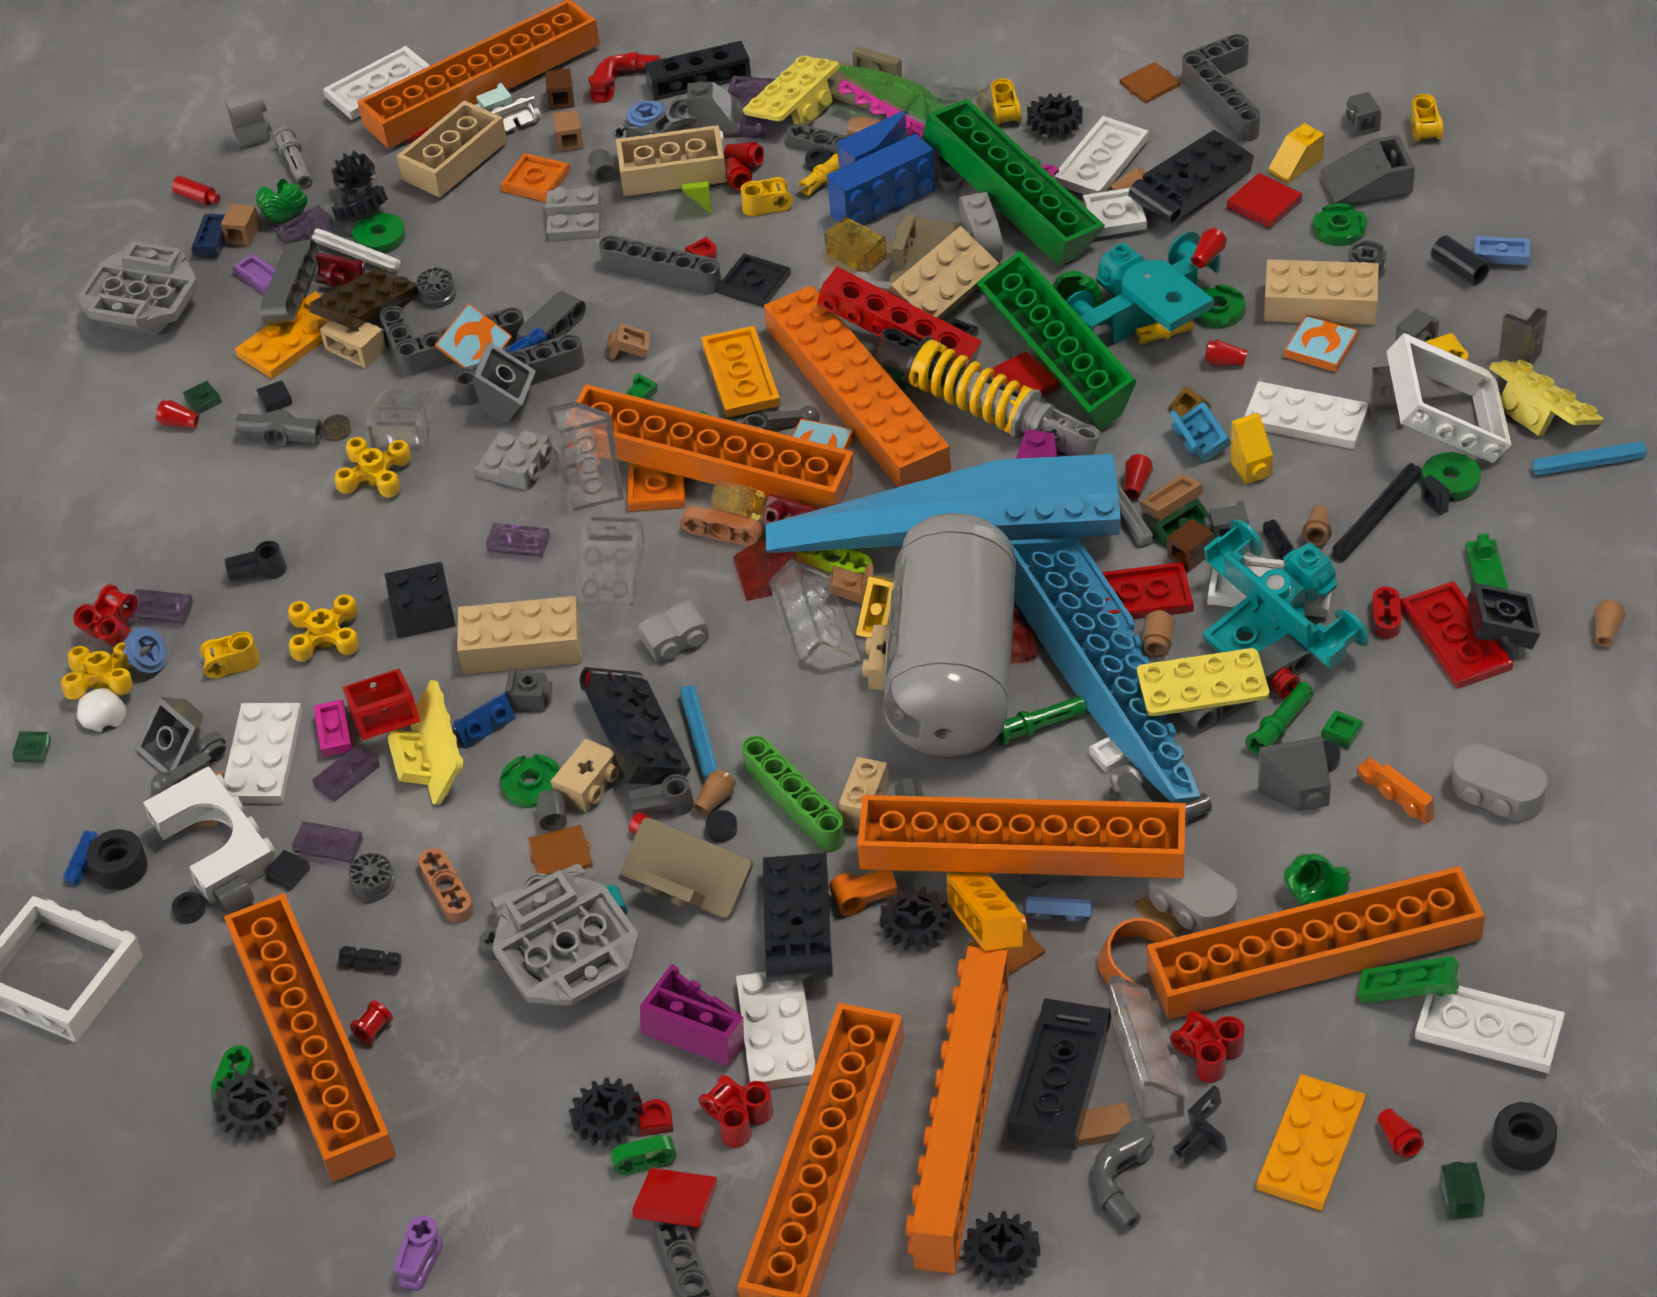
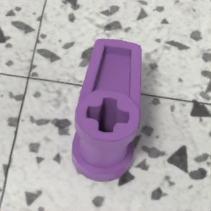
M429 1216L415 1217L407 1225L394 1266L395 1273L400 1275L398 1281L402 1287L421 1290L442 1251L443 1242L438 1234L437 1224Z

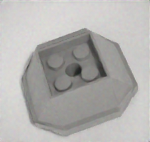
M132 241L124 247L123 251L112 254L100 262L77 298L79 305L88 318L97 320L106 327L159 335L169 322L177 321L198 288V283L181 249Z
M558 870L503 901L501 916L493 943V953L527 1003L572 1006L628 974L639 940V933L604 884L574 877L571 873ZM565 943L573 945L571 948L563 949L559 947L560 945Z

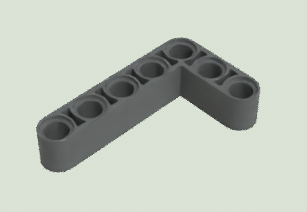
M1233 34L1185 53L1182 56V81L1240 140L1253 141L1259 137L1260 111L1225 76V74L1243 68L1248 64L1249 39L1242 34Z
M389 306L381 311L380 319L384 337L401 374L413 376L455 363L434 347L449 326L415 336L402 308ZM510 307L485 315L512 336L505 347L511 346L516 342L517 332L524 324L523 313L520 309Z

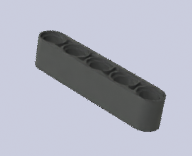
M613 235L606 236L599 242L602 267L607 271L704 294L718 292L717 286L722 280L720 265L716 259Z
M314 239L291 242L285 245L261 303V316L266 325L294 321L317 265L316 255L319 254Z
M574 334L557 337L508 353L536 370L530 385L582 368L585 363L581 339ZM479 363L462 368L453 375L457 400L463 405H472L479 402L472 381Z
M1291 635L1279 639L1258 652L1269 693L1272 692L1270 690L1271 680L1277 672L1283 668H1288L1291 670L1292 675L1299 676L1311 666L1314 659L1313 654ZM1253 702L1186 711L1179 714L1198 732H1204Z

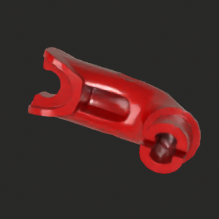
M635 51L603 59L598 64L594 74L588 78L592 101L595 103H608L614 96L615 78L619 73L645 70L644 63L660 60V55H643Z

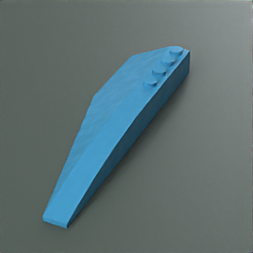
M1098 454L994 460L766 524V552L779 553L903 546V541L913 526L931 516L947 513L970 514L990 521L1009 540L1119 535L1121 518L1114 455Z
M1079 538L1009 540L1016 556L1014 601L1077 696H1082L1087 710L1117 747L1172 803L1191 802L1199 799L1200 794L1191 770L1188 766L1184 765L1182 760L1185 755L1183 749L1175 742L1174 736L1176 731L1173 723H1168L1167 714L1160 716H1149L1147 714L1137 676V667L1150 662L1148 657L1142 655L1140 648L1143 644L1140 636L1134 634V620ZM1119 609L1121 613L1112 614L1106 611Z

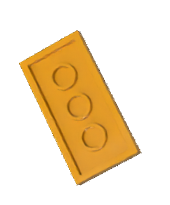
M314 291L305 297L301 302L294 321L267 325L235 348L237 357L271 379L281 374L323 343L320 329L330 320L310 313V302L320 298L322 295Z
M754 326L701 337L702 347L726 418L781 406L777 388Z
M1300 1074L1257 1180L1256 1190L1323 1211L1366 1102V1094Z

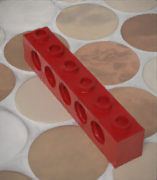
M838 266L835 267L821 286L817 305L878 337H881L884 329L894 328L918 341L923 340L927 336L934 338L937 342L946 346L947 349L955 350L956 358L960 355H966L969 360L968 366L977 359L982 343L981 340Z

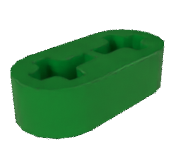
M242 1045L233 1046L225 1051L211 1086L215 1100L217 1099L215 1096L216 1088L224 1089L222 1082L224 1077L232 1081L234 1080V1071L236 1070L241 1076L246 1075L247 1068L249 1067L254 1071L255 1063L247 1047ZM233 1063H238L236 1069L234 1068Z
M658 1135L619 1145L611 1151L610 1157L615 1173L631 1175L650 1170V1168H660L674 1162L677 1153L672 1137Z

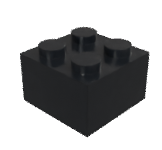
M442 561L384 573L398 639L456 627Z

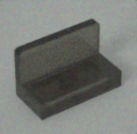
M1537 308L1527 321L1507 313L1503 317L1499 357L1510 362L1523 360L1533 365L1543 352L1548 311Z
M1372 367L1371 417L1394 415L1396 429L1403 430L1390 367Z

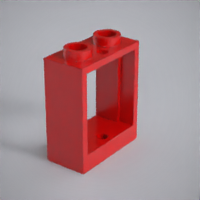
M400 668L342 687L350 715L362 741L421 722L413 694ZM372 682H375L376 686L373 688L370 687V684Z

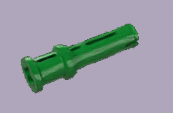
M1299 682L1276 711L1259 722V728L1256 732H1252L1246 737V746L1253 754L1259 756L1260 747L1271 746L1275 741H1279L1285 736L1287 725L1314 696V690H1311V685L1306 682Z
M1078 695L1075 698L1030 713L1024 710L1019 711L1017 716L1006 719L1004 729L997 736V740L1002 746L1009 744L1010 740L1022 736L1025 738L1031 737L1035 730L1087 713L1085 701L1082 696Z

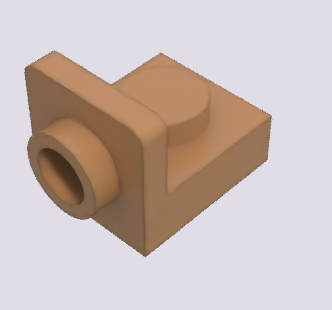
M619 323L615 333L610 332L607 339L606 347L610 348L609 359L615 360L619 350L645 358L649 351L650 332Z
M867 563L862 574L834 566L830 574L829 594L862 604L868 578L873 576V565Z

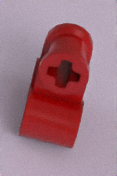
M108 584L100 591L93 606L91 604H83L76 609L73 615L74 625L92 638H100L114 648L117 644L123 642L128 637L129 632H131V628L126 623L137 608V597L131 593L125 594L119 591L117 586Z
M1191 1011L1186 1015V1022L1179 1030L1173 1031L1170 1035V1042L1182 1054L1196 1059L1195 1073L1201 1081L1206 1083L1218 1082L1225 1075L1226 1060L1236 1059L1244 1051L1245 1026L1239 1018L1234 1016L1221 1017L1215 1023L1203 1014Z
M722 1074L718 1077L717 1084L707 1094L703 1093L698 1098L702 1109L709 1116L719 1121L722 1141L732 1148L742 1147L751 1139L750 1123L753 1125L765 1124L773 1116L771 1091L769 1086L762 1081L748 1082L741 1087L731 1077Z

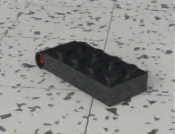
M1212 130L1143 174L1142 179H1138L1132 184L1128 196L1172 225L1179 218L1251 171L1254 155L1223 134Z
M584 667L580 674V687L585 691L627 782L658 785L674 774L687 777L691 768L648 681L643 679V675L635 671Z
M809 853L763 857L767 983L833 978L827 854Z
M1044 998L1007 1122L1009 1139L1076 1151L1107 1041L1106 1035L1109 1032L1111 1023L1110 1008Z

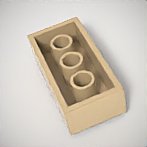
M464 100L396 156L401 180L439 198L442 197L507 142L503 117Z
M719 125L616 139L624 196L681 189L682 184L708 181L709 185L727 182Z
M960 226L893 282L887 292L942 320L979 288L976 282L997 268L999 263Z
M1267 259L1264 321L1301 323L1304 317L1308 315L1335 324L1376 325L1379 263Z
M576 596L458 607L457 652L463 675L508 671L509 668L518 670L580 664L581 619Z

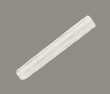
M321 229L314 230L312 239L320 245L393 273L399 271L401 265L399 259Z

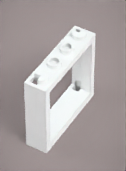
M1403 333L1386 351L1401 424L1491 463H1494L1511 446L1495 373L1406 333ZM1416 372L1472 396L1479 427L1422 403ZM1420 409V410H1423L1424 412L1421 414V413H1419V412H1417V411Z
M32 896L0 936V973L42 921L112 949L115 952L69 1010L0 983V1011L77 1043L142 959L143 954L138 938L133 933L127 930L122 932L112 928L102 920H92L77 910L73 909L70 911L60 907L52 900L46 899L45 901Z

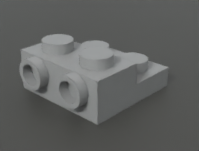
M583 185L580 189H567L559 186L554 190L547 191L546 235L548 241L600 238L601 197L599 187L594 188L591 185Z
M525 430L522 431L520 436L500 432L475 468L476 477L527 490L533 480L538 478L544 463L551 458L552 445H550L549 436Z

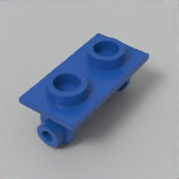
M502 693L460 719L454 720V724L451 727L453 734L456 737L459 736L464 748H467L516 717L506 693Z

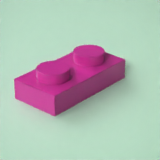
M340 699L313 705L323 758L353 751L344 700Z

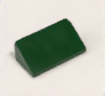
M1196 498L1150 528L1153 534L1152 538L1167 549V537L1190 519L1203 525V518L1209 517V513L1200 500Z

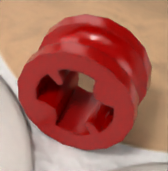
M1283 668L1271 680L1270 690L1278 693L1280 698L1286 699L1300 682V678L1295 674L1292 675L1291 670L1288 668Z

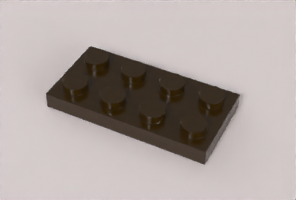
M375 268L363 276L357 277L355 280L339 286L337 289L310 302V313L354 329L380 315L384 308L397 306L418 295L419 291L417 284L409 281L407 277L396 276L388 273L385 269Z

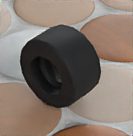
M113 829L104 832L96 837L87 849L86 858L94 880L101 887L110 890H121L137 883L147 870L148 861L140 838L133 832L124 829ZM123 857L122 859H120V860H118V861L111 862L112 860H114V859H116V858Z
M1518 1102L1506 1106L1499 1112L1494 1122L1492 1148L1500 1161L1515 1170L1531 1171L1543 1167L1552 1158L1557 1140V1125L1553 1116L1545 1108L1534 1103ZM1519 1131L1528 1132L1537 1139L1529 1142L1521 1141L1512 1134Z

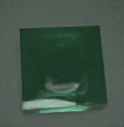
M207 380L183 392L185 401L199 414L222 403L220 395Z
M19 731L12 752L14 761L44 763L51 743L49 732Z

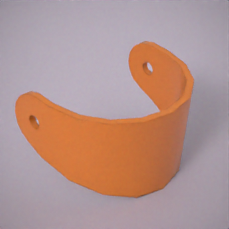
M1135 917L1122 921L1112 930L1097 957L1098 972L1104 981L1118 992L1130 997H1136L1139 994V987L1115 965L1111 956V943L1125 937H1142L1155 942L1176 938L1162 924L1148 918Z

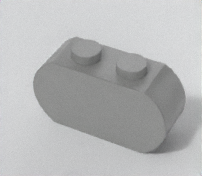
M982 192L960 196L959 212L963 228L996 261L1002 260L1003 246L1000 228L988 193Z
M1479 743L1468 745L1459 750L1455 755L1451 788L1457 798L1464 800L1468 804L1479 806L1494 812L1498 816L1522 822L1536 817L1542 811L1547 788V776L1540 766Z
M1186 852L1184 878L1148 877V896L1150 902L1153 903L1157 910L1166 912L1178 920L1184 928L1191 929L1196 933L1235 923L1237 916V889L1235 885Z

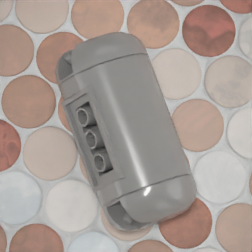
M941 514L931 516L917 523L908 531L895 563L883 689L885 690L883 705L885 719L899 741L912 750L930 756L958 757L971 755L987 748L1003 731L1007 718L1016 556L1008 537L990 521L970 514Z

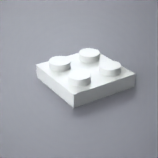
M1130 188L1083 195V205L1105 224L1104 229L1097 237L1147 229V220L1142 206L1128 196Z

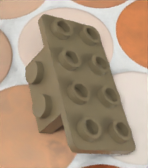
M856 46L852 51L853 65L837 61L840 68L827 79L833 99L869 110L871 104L857 105L854 100L855 93L846 95L840 93L838 88L842 80H847L904 113L910 109L923 93L922 85L903 80L901 58Z
M905 214L902 223L896 226L895 241H891L888 254L893 260V271L888 282H895L958 227L961 226L963 228V224L960 222L919 218L912 214Z
M645 818L640 824L624 861L621 874L645 885L643 891L660 898L663 892L672 896L670 902L688 909L689 904L728 919L735 910L753 868V862L732 851L651 818Z

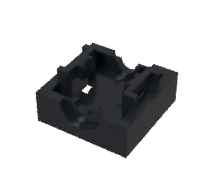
M1474 582L1467 596V603L1475 638L1491 641L1492 639L1506 636L1509 642L1515 643L1517 647L1533 650L1541 632L1532 594ZM1486 610L1492 611L1491 615H1487Z

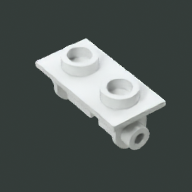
M534 96L527 99L520 98L511 105L496 107L491 111L503 117L505 133L516 129L514 120H517L519 125L523 127L536 122L537 118L541 117L539 109L534 108Z

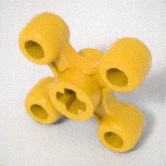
M353 437L346 443L347 455L352 462L358 463V465L353 469L341 468L335 473L334 481L337 490L342 494H350L357 489L360 482L364 481L367 485H377L380 494L384 497L397 495L400 491L399 478L396 473L387 470L392 465L404 466L410 462L411 450L408 443L404 440H395L390 443L388 450L382 453L379 449L369 448L366 440L362 437Z
M343 594L334 600L331 610L320 608L313 612L306 602H293L288 608L290 622L296 628L306 627L307 631L305 634H298L290 639L288 646L292 658L298 662L309 660L313 656L316 645L319 647H330L335 644L341 654H354L359 649L360 644L356 631L351 628L341 629L339 626L342 622L352 621L357 616L358 607L355 599L351 595Z
M125 643L117 644L111 655L105 651L91 653L85 646H77L69 650L68 662L73 672L66 674L61 679L64 696L70 700L80 699L86 694L89 686L94 690L109 688L113 693L120 696L129 693L133 688L131 674L127 669L134 666L127 664L129 659L127 654L123 653Z

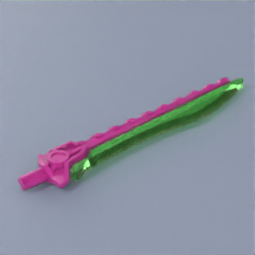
M844 65L839 67L843 75L874 92L871 95L847 80H842L838 88L842 95L855 93L854 100L857 105L871 104L870 111L873 115L887 114L886 118L900 112L883 102V98L925 122L929 113L945 107L923 86L911 80L875 69ZM906 115L907 136L916 133L922 139L925 125ZM933 150L937 157H941L935 150ZM1032 157L1055 178V175L1059 172L1058 167L1049 164L1042 165L1038 159Z

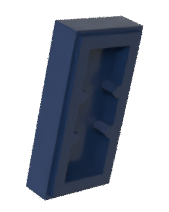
M204 214L191 247L193 255L219 256L225 240L220 225L225 214Z

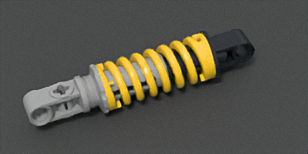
M887 328L882 331L876 358L882 364L889 365L905 373V384L917 388L919 386L924 392H932L934 397L938 399L944 398L950 405L957 404L960 410L970 411L973 417H983L987 424L992 425L996 423L999 430L1010 434L1014 439H1020L1025 434L1026 429L1054 433L1055 439L1059 437L1055 441L1056 449L1069 456L1095 454L1100 431L1094 426L1085 424L1069 414L1055 409V406L1050 403L1045 404L1041 402V391L1034 390L1025 385L1020 390V384L1016 380L1011 381L1007 385L1006 375L999 374L994 378V370L992 368H985L981 372V364L978 361H973L968 366L969 360L966 355H960L956 358L955 350L947 349L946 346L930 336L918 341L898 329Z

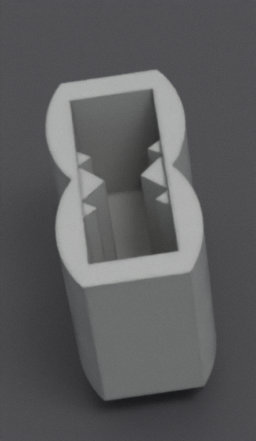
M255 90L225 99L234 136L240 149L269 140L268 132L272 131L268 117L263 116V112L267 111L262 96L257 97Z
M691 601L679 603L665 613L653 615L638 625L640 639L656 662L673 659L682 650L698 647L709 638L707 623Z

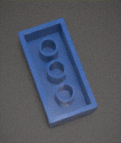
M915 133L828 174L827 182L831 217L847 232H850L935 191L933 149Z

